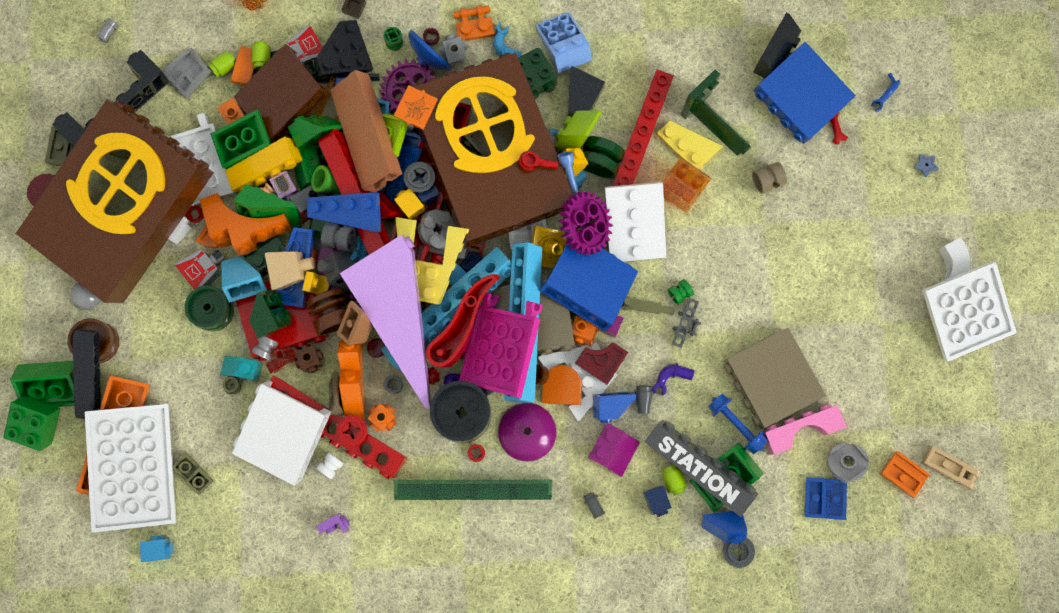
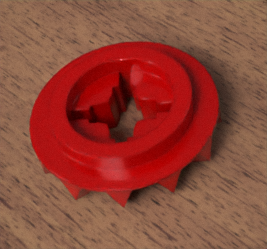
M348 415L338 422L336 436L341 444L348 447H356L364 442L367 437L368 427L361 417ZM350 423L353 428H360V430L354 433V439L351 434H344V432L350 430Z

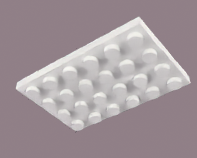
M169 404L85 411L92 533L177 523Z

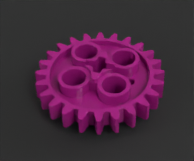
M405 59L403 65L398 61V67L391 65L393 70H386L388 76H382L385 83H380L383 89L379 93L383 96L381 97L382 100L389 102V111L393 114L396 112L408 85L416 84L420 78H423V81L420 83L421 85L437 76L434 75L435 72L433 69H430L428 64L423 66L419 62L416 63L415 59H412L411 63ZM401 77H405L402 82H399ZM398 94H402L400 99H395Z
M590 191L570 195V198L565 200L567 204L562 205L564 212H559L563 219L558 220L559 223L563 224V227L559 228L560 231H564L562 238H567L566 245L571 244L570 250H576L577 254L591 255L601 252V248L606 247L605 242L610 241L607 235L612 234L609 230V227L613 226V224L609 223L612 216L607 215L610 209L604 208L606 202L600 203L601 197H596V193L590 194Z

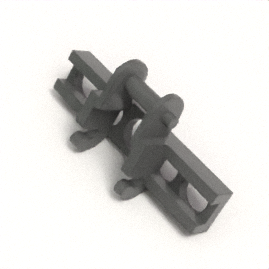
M689 298L684 312H678V315H682L679 326L672 328L676 333L671 345L682 348L687 333H690L692 337L693 335L697 336L695 330L697 325H701V322H699V319L694 320L693 317L699 301ZM690 302L695 303L693 309L689 308ZM691 311L692 313L691 315L686 314V312ZM682 320H688L689 325L683 326ZM691 322L694 323L692 329L689 330ZM677 337L682 338L680 344L675 342Z

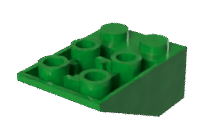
M320 145L298 148L302 161L297 163L294 169L300 191L311 185L312 175L318 166L323 165L330 169Z
M246 184L233 200L239 215L250 218H269L285 214L292 229L294 227L302 228L297 207L292 201H285L273 193L269 194L262 191L259 187H252Z

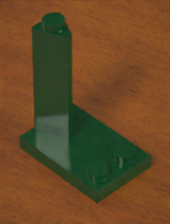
M714 70L688 95L681 115L686 119L693 114L737 156L740 153L744 155L751 148L750 143L705 101L719 84L718 79L721 74Z

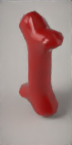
M840 112L830 120L834 132L832 142L836 145L840 141L848 139V136L842 133L838 122Z

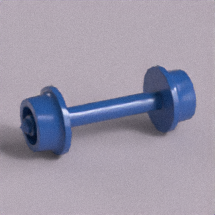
M723 393L718 398L712 397L713 403L708 406L712 411V416L714 417L721 411L747 438L749 443L743 449L749 450L753 455L757 451H764V445L768 442L763 434L764 431L762 430L755 436L731 412L726 405L732 398H727Z

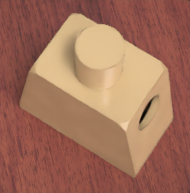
M302 252L265 253L272 290H282L305 280L306 270L315 269L314 259L312 257L303 259Z

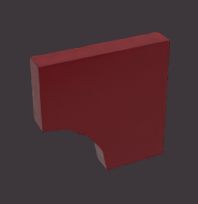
M614 342L601 350H592L585 347L575 365L608 385L629 352Z

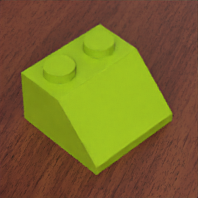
M600 110L576 111L573 117L568 116L563 124L566 128H561L556 135L558 141L555 147L563 152L568 148H581L602 112Z

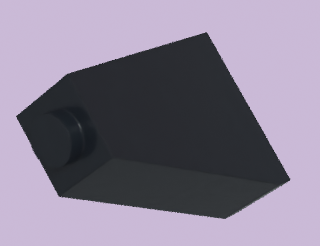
M572 66L569 77L568 116L573 117L576 111L593 110L604 89L605 81Z

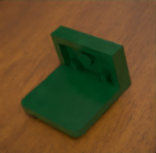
M535 48L518 57L534 99H537L539 94L543 92L548 93L555 89L557 76L540 48Z

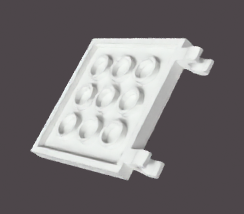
M205 113L197 115L200 123L199 128L169 136L180 142L179 146L181 148H187L195 154L194 158L210 165L209 169L214 172L191 206L201 205L200 199L216 193L221 198L236 194L230 187L225 173L227 169L222 168L210 133L216 131V126L214 123L209 124Z

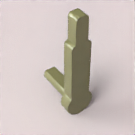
M626 296L621 307L624 311L631 309L656 314L661 312L673 314L675 311L673 307L662 306L660 303L635 300Z

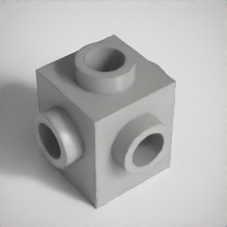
M456 34L445 36V40L442 41L440 46L442 57L446 56L448 63L466 59L465 50H467L465 39L461 40V37H456ZM452 45H456L455 51H451Z

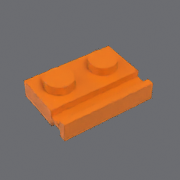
M899 451L894 452L892 458L889 459L880 472V475L912 498L916 497L925 480L930 476L928 472Z

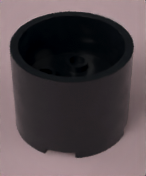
M453 381L442 386L435 393L430 405V418L435 429L449 441L469 443L480 438L488 429L491 421V407L486 394L477 385L467 381ZM461 408H464L467 415H463L460 418L457 411H461Z

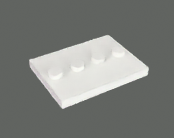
M651 182L604 187L606 209H610L607 215L612 216L609 223L613 224L612 227H609L612 234L607 235L610 239L608 241V252L614 254L623 262L666 258L663 183Z

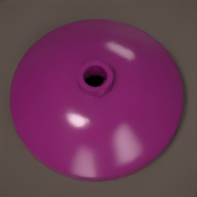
M522 403L515 405L503 415L498 428L499 441L505 452L517 460L527 462L538 460L544 457L555 443L556 425L554 419L546 409L537 404ZM530 428L531 434L525 435L524 429Z

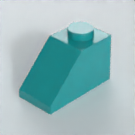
M225 356L220 375L258 382L263 363L241 357Z

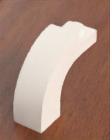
M961 237L938 249L947 266L946 276L943 281L970 270V255Z

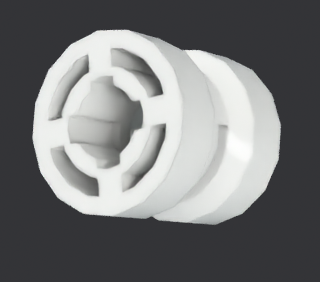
M328 452L325 455V463H319L316 468L328 478L333 479L336 475L334 470L341 468L344 463Z

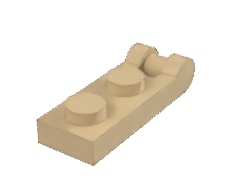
M930 446L922 463L969 490H973L975 486L974 481L981 474L979 470L935 446ZM965 472L968 473V476H967L966 479L963 477L964 474H965Z

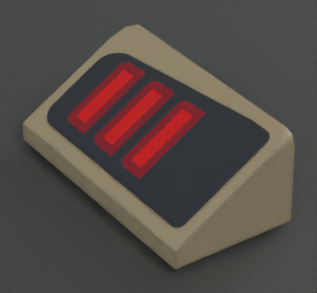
M334 371L329 380V411H331L330 415L344 416L339 388L340 376L338 372Z

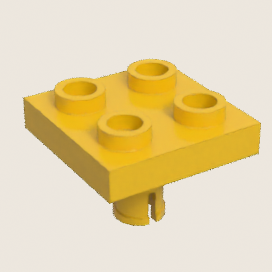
M533 226L530 243L542 247V266L554 268L566 246L567 238H562L564 231Z

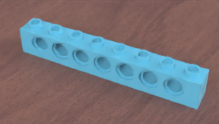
M498 247L494 248L445 292L441 304H431L422 312L425 349L449 325L465 293L476 282L491 274L499 275L501 278L486 292L491 293L511 275V261ZM385 345L381 351L388 361L402 372Z

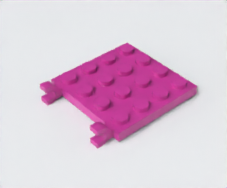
M486 293L482 299V306L479 305L476 313L473 335L466 350L459 381L471 382L478 387L522 398L540 323V318H536V315L540 314L543 305L527 301L525 315L492 308L497 304L499 296Z

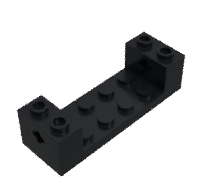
M142 50L132 53L128 61H126L139 81L133 82L127 92L119 94L115 99L124 105L125 103L129 104L136 111L168 84L162 70ZM66 112L56 117L52 125L74 147L93 118L82 128Z

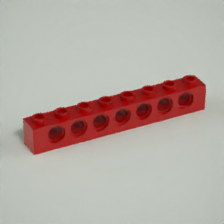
M656 69L612 186L634 184L674 75Z
M273 375L270 379L272 381V388L282 393H287L288 396L317 411L324 408L329 410L280 378ZM338 415L329 416L321 438L324 435L331 439L329 443L337 448L343 446L347 449L345 453L355 459L359 456L363 459L362 463L371 469L375 466L380 470L379 474L389 479L390 476L392 478L397 476L407 457L368 433L364 442L356 447H348L341 444L337 439L336 432L334 434L329 432V426L332 423L338 424L343 417ZM350 423V430L344 432V434L352 433L354 435L360 428H353ZM366 443L370 444L371 451L368 454H363L362 446ZM384 453L387 455L388 460L384 465H381L378 462V457Z

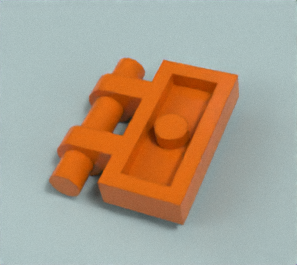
M477 5L476 8L471 9L460 8V11L453 12L455 19L462 18V22L456 23L457 34L461 37V40L469 41L495 36L492 17L484 18V14L490 13L489 5ZM478 15L479 19L468 21L467 17Z

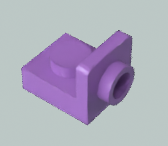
M340 513L316 526L320 533L325 531L327 534L337 529L336 524H339L343 533L350 531L348 519L345 515L341 516Z

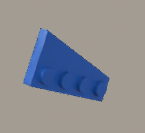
M373 192L307 198V217L381 232L380 194Z

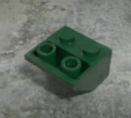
M267 290L256 295L249 322L257 338L274 334L293 324L291 314L285 309L282 303L283 298L276 290Z

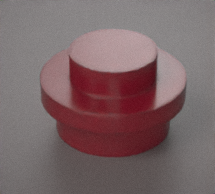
M381 339L371 340L367 345L368 354L374 358L382 357L384 353L381 349L385 346L384 342Z

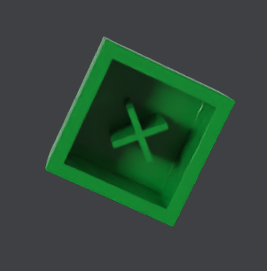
M25 395L12 401L3 438L37 451L43 450L53 442L61 408Z

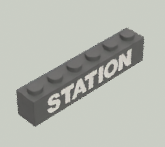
M660 421L645 440V443L740 517L758 495L756 489L751 484H745L739 479L740 477L737 473L723 467V463L720 460L710 457L703 447L696 446L691 442L689 436L679 433L675 430V426L668 421Z

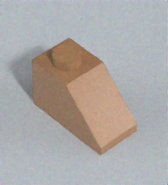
M354 301L349 302L337 335L348 345L366 343L373 328L366 313Z

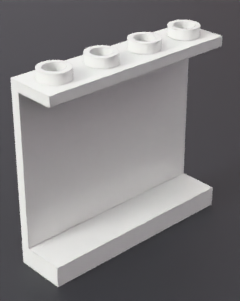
M269 380L258 385L255 391L256 398L248 407V417L241 424L240 429L242 431L240 436L233 443L235 448L232 454L295 486L302 480L331 411L325 408L317 411L272 388V381Z

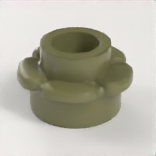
M228 376L223 381V388L227 394H237L241 390L242 381L240 378Z

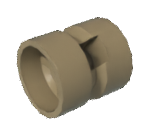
M779 162L767 165V169L760 168L752 172L753 182L760 194L772 190L773 187L778 188L787 183L785 170Z

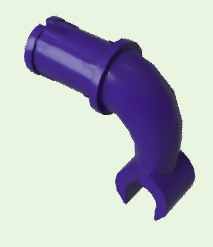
M678 363L665 366L659 372L657 383L652 387L653 393H656L657 387H661V396H663L667 391L665 383L669 377L675 378L676 376L692 380L695 370L679 366Z

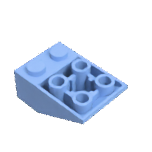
M569 12L535 25L558 74L569 70L572 66L577 67L592 61L590 44Z

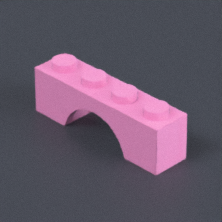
M830 404L819 407L820 411L813 414L811 410L801 414V419L795 420L794 417L783 421V426L777 427L774 424L766 427L767 432L763 434L768 440L766 446L770 455L793 448L794 435L804 426L814 427L823 435L846 428L847 426L838 405L831 407Z

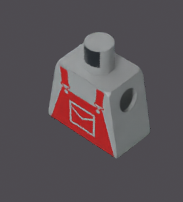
M310 25L286 42L289 47L297 52L295 55L306 68L315 65L314 61L323 48Z
M200 249L174 265L195 290L201 286L212 285L222 273L217 264L225 257L218 249L211 255Z

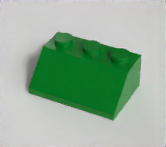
M73 361L17 365L10 378L17 398L25 395L55 407L75 406Z

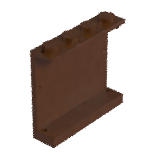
M286 44L234 96L246 114L259 110L271 143L283 137L288 138L291 135L288 126L294 123L293 120L300 116L309 117L331 95L326 88L315 80L295 55L297 52Z

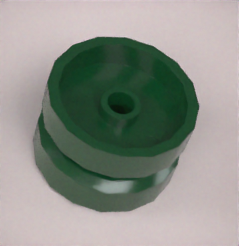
M588 136L583 145V153L588 164L583 170L602 178H615L619 169L617 163L622 162L625 154L624 149L606 138Z
M208 285L193 290L186 298L184 305L185 314L189 321L197 327L210 332L220 331L227 327L234 315L233 302L229 303L225 293L216 287Z

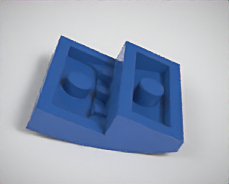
M806 477L805 517L846 520L847 483L836 479Z

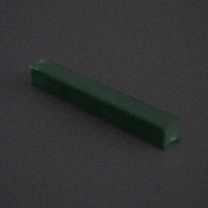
M393 480L394 500H552L553 480Z

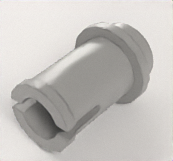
M110 18L104 20L105 24L98 35H96L106 43L114 30L118 29V23Z

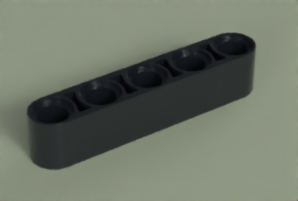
M76 329L73 334L75 417L77 419H85V411H96L101 407L99 331Z

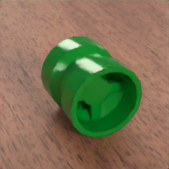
M397 27L387 28L383 35L387 48L393 51L399 50L404 43L400 29Z
M685 279L679 281L676 287L672 286L668 289L671 298L675 296L673 301L677 305L681 304L684 298H690L694 295L692 287Z

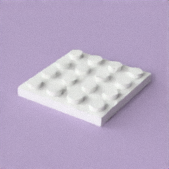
M991 261L922 290L943 359L947 362L1017 333L996 262Z

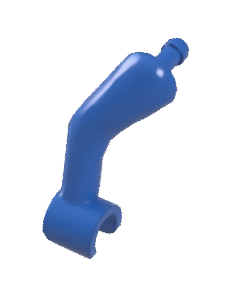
M892 73L888 74L892 84L879 99L874 100L872 105L875 103L880 105V108L876 109L875 112L881 111L883 103L900 85V79L896 81Z

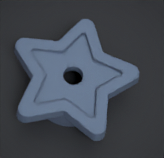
M919 154V163L914 168L920 170L924 177H927L931 171L939 170L934 163V155L926 157L923 154Z

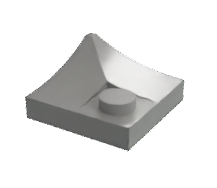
M190 48L175 58L162 72L184 97L189 98L212 70L205 64L193 48Z

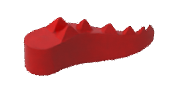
M491 274L483 277L465 293L449 325L428 345L426 357L429 363L446 369L452 367L462 357L473 335L476 313L480 302L492 285L501 278L499 275Z

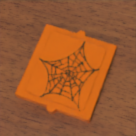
M408 85L394 117L407 122V125L411 124L424 130L438 99L425 93V90L420 91Z

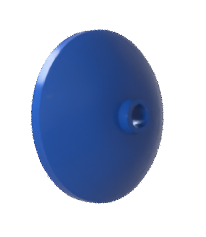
M412 29L408 32L411 47L418 55L416 60L423 66L428 64L436 70L451 71L453 69L446 60Z

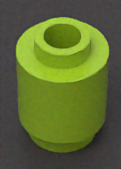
M257 41L252 45V65H254L255 70H260L271 59V46L267 45L264 41Z
M224 51L212 59L208 67L216 77L224 76L234 69L236 58L231 52L227 53Z
M675 465L663 469L664 474L662 476L668 493L673 492V495L685 492L684 488L687 485L682 471Z

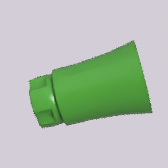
M323 165L318 166L312 175V189L315 192L342 195L331 170Z

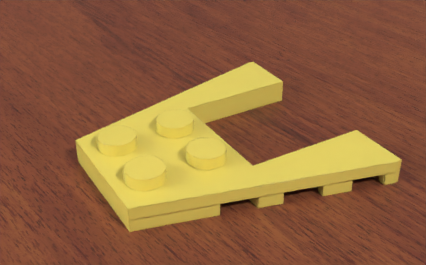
M396 217L397 237L403 234L405 237L409 236L414 244L417 220ZM448 226L443 264L416 260L420 301L433 304L442 303L450 282L448 281L449 277L455 269L457 256L463 248V241L469 229Z

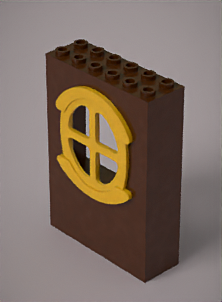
M505 53L498 59H487L478 66L469 65L463 71H452L447 73L445 77H434L429 79L427 83L411 85V87L420 91L425 90V93L438 99L424 130L416 128L455 227L469 229L463 241L464 249L556 216L559 212H564L562 205L567 204L565 200L569 199L573 193L563 168L559 164L557 153L516 53ZM478 93H488L497 97L507 106L508 112L486 119L476 95ZM469 98L478 122L461 129H455L453 127L455 108L462 99ZM512 120L514 123L512 142L506 150L500 152L496 147L489 128L495 124ZM475 131H482L491 155L481 157L469 152L459 142V138ZM531 151L538 155L539 159L558 161V168L552 169L536 166L535 169L527 171L521 168L519 157L523 152Z
M106 99L15 234L104 303H123L214 172L209 169L210 165L194 158L195 154L187 148H181L179 146L180 142L176 139L165 136L163 129L156 125L152 126L149 124L150 120L141 114L140 116L136 114L135 108L127 103L124 105L118 100L113 102ZM119 149L130 151V158L117 176L113 175L99 163L100 158L111 151ZM138 160L144 163L147 171V185L143 195H139L124 182L126 176ZM93 170H96L111 183L109 189L97 205L91 202L88 192V181ZM118 189H121L136 201L135 207L124 214L110 216L104 212L105 207Z

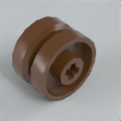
M87 318L77 322L68 334L67 344L70 352L73 354V334L76 329L99 331L100 363L109 361L119 348L120 338L117 331L111 325L94 318Z

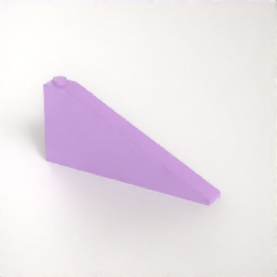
M403 234L340 274L420 401L427 409L431 405V393L415 251L412 248L414 244L410 237H405Z

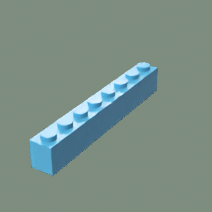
M529 242L512 245L509 312L525 315L527 301L540 304L539 290L542 266V247ZM538 331L522 398L504 394V401L535 403Z

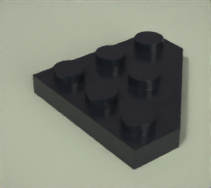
M357 20L339 21L314 61L320 78L349 75L355 70L363 73L372 72L373 66Z

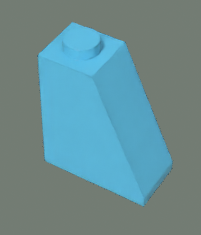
M241 256L221 261L222 289L229 303L267 291L260 273Z

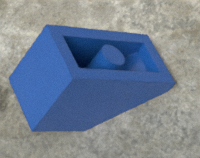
M632 392L593 394V417L600 420L601 423H610L612 419H619L636 399V394Z
M734 511L702 515V528L725 543H740L746 540L747 527L743 515L740 517Z

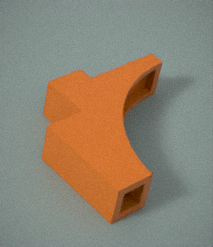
M218 193L200 199L211 239L216 245L231 240L232 247L239 256L258 250L256 245L258 242L266 241L269 238L292 230L285 214L269 218H250L239 215L226 207Z
M339 340L338 358L341 370L339 388L344 416L356 415L365 419L363 343L348 345L343 340Z

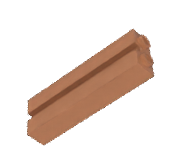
M355 70L345 79L338 82L330 92L362 190L377 192L386 186L387 181H393L400 176L402 171L397 156L392 151L393 144L389 138L369 74Z

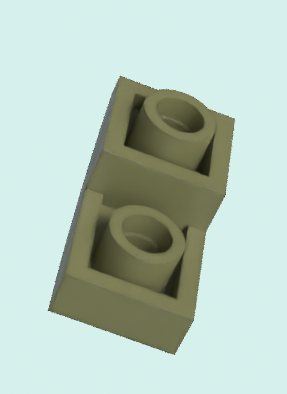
M187 452L173 465V469L198 495L214 481Z

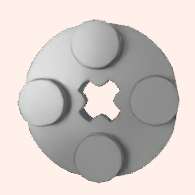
M430 210L423 214L421 223L418 224L419 238L430 248H444L448 226L455 227L453 219L447 211ZM435 224L440 228L439 233L433 231L436 227Z
M840 443L831 450L827 464L834 477L843 483H850L863 478L867 472L869 460L867 453L859 445ZM843 459H851L853 461L851 463L852 466L844 465L845 461Z

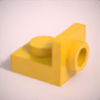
M306 271L303 291L317 295L329 291L330 285L327 282L326 276Z

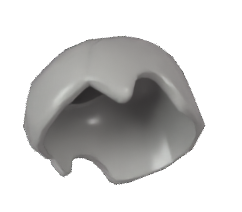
M80 283L75 284L71 289L70 297L72 303L80 310L93 309L101 301Z

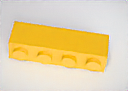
M283 137L225 170L232 191L240 192L246 184L252 187L263 185L267 182L266 180L281 174L284 170L296 167L297 163L302 161V157L294 140Z

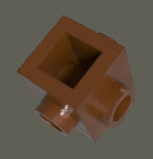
M303 345L299 348V351L295 352L297 356L294 358L295 364L303 372H308V374L314 373L319 370V367L323 366V353L321 349L314 345ZM310 355V360L305 361L304 357Z

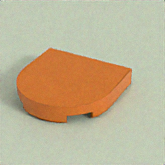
M565 365L551 368L549 370V378L543 384L542 403L581 405L582 380L578 373L572 367Z

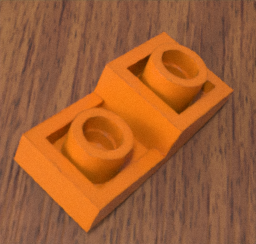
M241 46L235 62L231 83L245 85L255 74L254 65H252V48Z

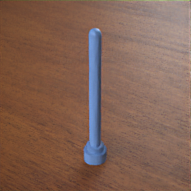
M573 152L558 154L559 164H562V167L565 168L572 193L576 194L578 193V188L572 168L574 161Z

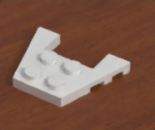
M597 343L592 344V347L585 345L572 348L571 351H559L538 357L541 364L548 371L555 366L565 363L566 366L572 367L581 377L582 392L585 397L581 399V405L569 406L577 422L592 407L593 394L603 393L617 376L615 373L608 385L575 365L585 347L592 350H601Z

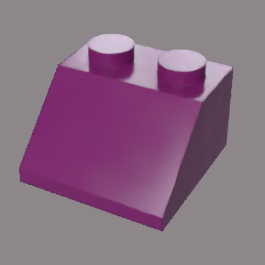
M606 423L588 459L622 477L640 442L624 431Z

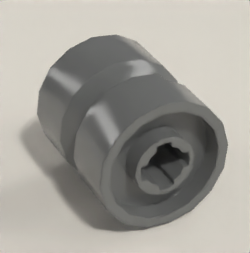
M325 224L321 234V243L324 248H338L346 252L354 250L357 242V230L355 227L344 225L341 228L339 224Z

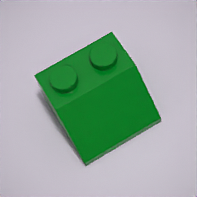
M312 115L307 118L300 116L293 120V124L288 126L297 148L319 145L318 139L333 129H337L339 132L343 131L340 121L328 116Z

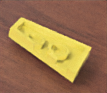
M669 121L656 134L695 173L723 147L672 121Z

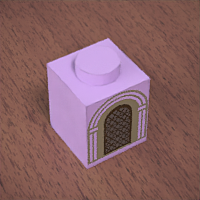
M287 171L269 179L278 197L285 201L298 193Z

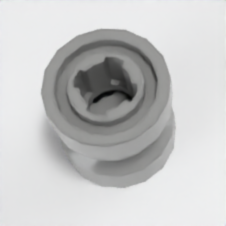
M265 336L258 338L259 343L253 348L252 353L270 360L272 357L271 352L273 349H276L278 343Z

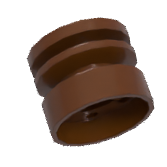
M343 288L325 291L305 303L306 308L311 310L309 312L310 317L320 316L313 322L318 336L338 331L347 308H342V306L348 303L347 298H342L345 296Z

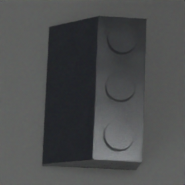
M786 12L753 71L763 78L770 75L792 54L790 53L792 47L796 49L801 40L798 37L801 29L789 13Z

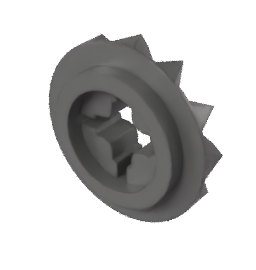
M415 162L409 165L404 172V182L413 192L422 193L427 190L429 191L432 185H434L435 173L427 163ZM415 172L420 176L423 174L425 175L423 177L424 183L420 182L419 180L415 181Z
M747 537L746 540L739 543L740 549L747 551L740 554L739 560L737 554L731 552V550L737 549L738 543H724V559L731 566L742 568L748 566L753 561L755 548Z

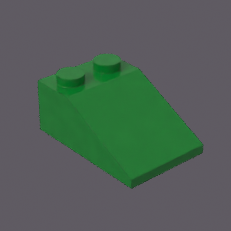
M255 110L210 133L221 166L224 169L234 166L271 145L259 110Z
M739 442L717 458L723 463V467L737 473L740 477L739 479L745 484L749 483L752 485L764 474ZM693 479L689 480L713 512L725 505Z

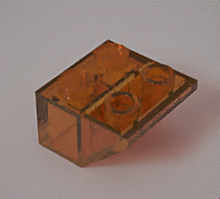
M680 157L662 181L663 196L688 213L712 178Z

